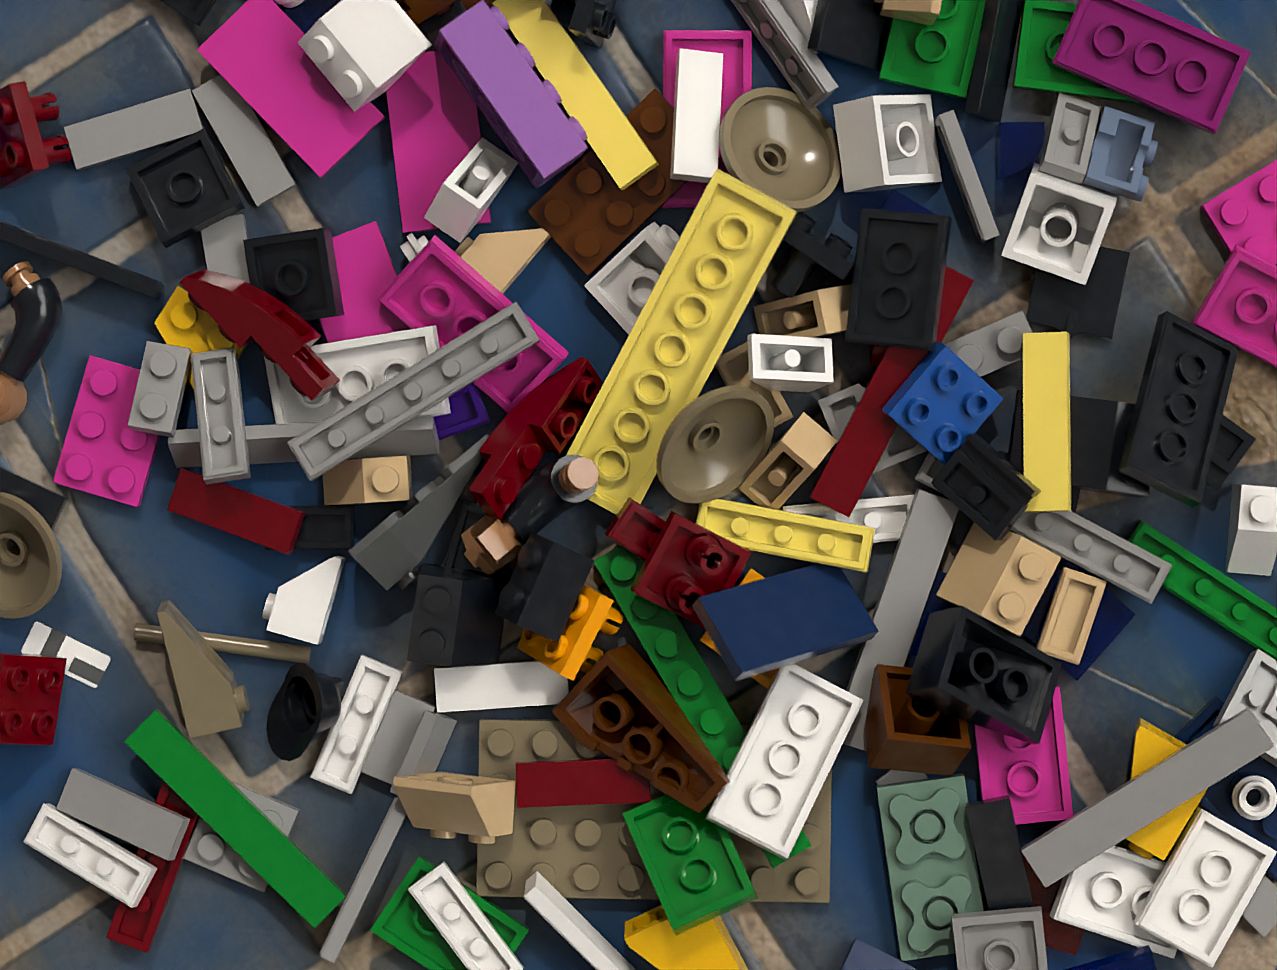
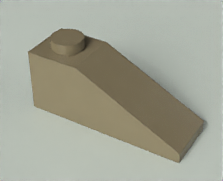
M171 600L161 601L157 615L189 738L242 727L244 712L250 711L245 686H237L234 672Z

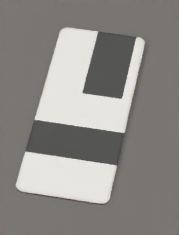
M40 622L34 623L21 650L23 654L54 655L67 658L64 674L93 688L98 687L111 660L109 656Z

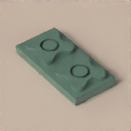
M959 773L952 776H938L877 785L876 792L901 961L955 954L952 914L984 911L975 847L965 807L966 803H968L965 775Z

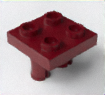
M26 81L10 83L0 89V190L15 187L48 169L49 165L68 163L71 159L70 148L59 150L61 146L69 144L66 136L58 135L53 138L41 139L37 122L54 121L59 117V105L48 107L50 103L57 101L55 95L52 92H48L43 95L30 97Z
M671 511L630 590L705 628L692 605L698 597L733 588L752 552Z
M0 652V744L53 745L67 658L54 655Z

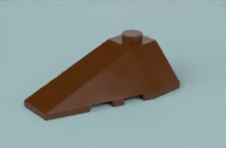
M629 643L606 652L552 710V713L582 745L592 751L599 750L617 761L616 765L628 772L633 770L652 781L655 788L698 813L702 812L731 782L662 680Z

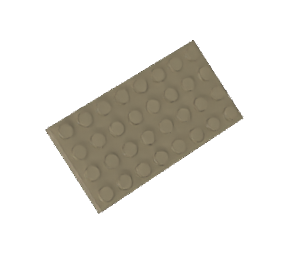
M479 720L478 776L516 781V762L611 758L599 750L592 751L582 745L560 720ZM740 723L747 734L752 723ZM832 767L802 827L812 846L772 869L759 846L728 831L758 897L753 901L830 903ZM650 781L651 801L666 794L655 788L653 782ZM515 786L512 834L495 836V843L492 844L477 843L476 894L483 897H524L526 880L538 871L564 898L659 900L622 815L647 802L517 808V788Z

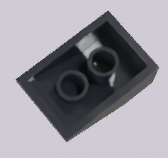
M1017 390L1007 461L1024 475L1023 390ZM1070 396L1071 488L1126 497H1149L1150 486L1119 471L1135 404Z
M959 606L929 614L906 694L941 713L1031 744H1039L1062 663L964 606Z

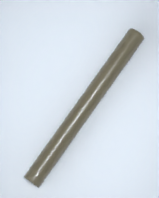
M136 623L134 641L165 645L160 626ZM198 631L216 652L297 663H310L311 646Z

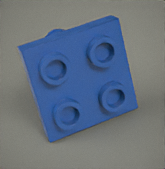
M938 341L935 351H930L881 410L936 460L945 465L954 452L965 443L969 433H975L1004 398L953 351Z

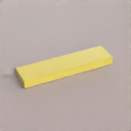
M1068 332L1023 333L1024 476L1041 490L1029 502L1025 512L1071 511L1070 334Z
M719 498L699 503L696 520L697 524L751 551L868 572L876 529L869 526Z

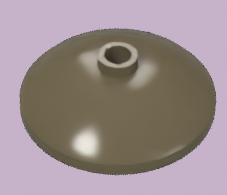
M763 87L744 93L726 110L719 130V146L725 166L732 177L797 212L816 207L833 192L841 174L838 140L831 125L816 107L808 111L795 93L780 88Z
M726 386L709 391L685 406L668 426L657 455V475L665 490L679 501L685 503H704L718 499L741 485L763 460L773 437L774 416L768 402L751 388L745 386Z
M0 492V617L11 619L23 618L41 610L55 596L62 576L61 553L56 537L44 518L22 499Z

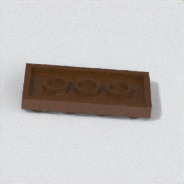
M653 89L626 117L659 163L658 166L625 190H622L595 151L591 149L527 211L588 276L597 270L688 182L686 180L670 179L674 107L656 89Z

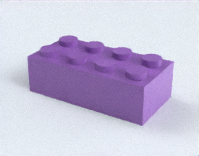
M482 0L441 28L435 39L434 47L439 51L474 100L478 109L509 153L519 162V167L533 187L537 189L583 155L588 148L584 143L588 136L578 120L573 116L567 119L557 105L562 100L550 81L546 79L541 82L533 71L532 67L536 63L528 49L521 42L515 45L506 30L510 26L502 12L496 6L489 8L485 1Z

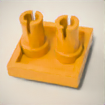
M584 584L558 642L523 628L522 637L517 648L556 673L574 681L579 670L587 674L594 666L587 661L588 658L598 662L603 656L601 649L591 646L598 631L612 636L619 630L618 627L610 624L607 619L622 624L624 616L620 609L611 607L614 600Z

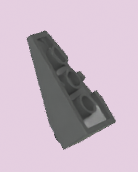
M489 434L482 437L440 473V476L435 481H431L418 491L406 503L404 508L395 513L393 512L348 551L386 590L396 585L402 591L418 577L419 570L416 566L425 559L484 458L479 453V449L490 436Z

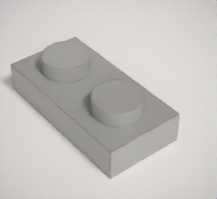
M1059 92L1053 103L1039 171L1081 185L1087 174L1101 106Z
M1021 310L944 345L981 377L1023 359V333L1033 332L1024 311Z
M147 341L128 422L130 430L174 438L191 364V354H193L190 348Z

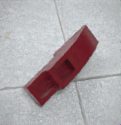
M205 269L185 276L179 282L188 292L190 301L213 318L218 324L220 333L227 340L236 343L239 347L256 341L263 356L272 363L278 364L290 377L289 381L293 388L300 394L307 396L311 401L330 392L340 381L311 349L321 335L301 316L272 295L243 280Z
M578 358L537 386L507 414L479 449V453L486 461V464L468 490L487 516L501 520L534 468L539 464L546 450L560 454L576 432L577 427L591 408L603 385L602 380L587 358Z

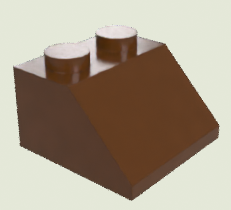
M877 664L874 668L864 726L869 768L952 776L971 749L967 721L941 713L906 694L913 668Z

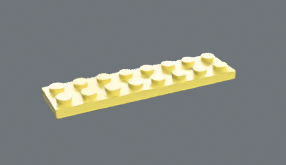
M719 169L714 172L566 454L579 455L591 459L598 468L599 476L596 490L588 500L616 515L629 497L641 505L657 475V455L668 426L685 406L698 398L797 211Z

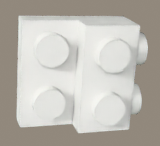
M655 221L645 227L584 285L628 335L680 239L671 227L665 224L659 227Z

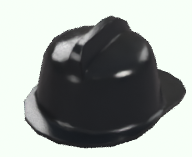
M298 662L290 667L280 690L272 702L267 717L266 730L268 742L277 757L286 761H293L301 757L315 734L325 731L337 723L341 712L340 696L344 687V682L341 678L315 672L306 663Z

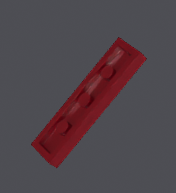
M164 780L155 803L189 818L190 822L175 860L168 861L142 848L138 849L136 855L157 867V870L137 907L131 908L119 900L106 936L110 940L146 953L152 947L182 865L184 854L199 818V815Z

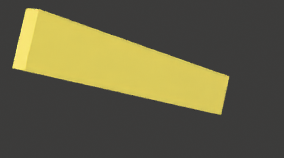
M495 0L492 3L502 12L510 26V30L519 43L521 42L528 49L535 60V66L543 78L550 81L561 97V104L570 117H575L588 136L586 140L620 189L625 190L659 165L545 0Z

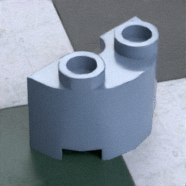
M1105 106L1098 121L1099 126L1093 142L1087 174L1082 183L1141 202L1149 181V177L1142 175L1144 169L1142 166L1150 167L1158 145L1157 141L1151 140L1155 122Z

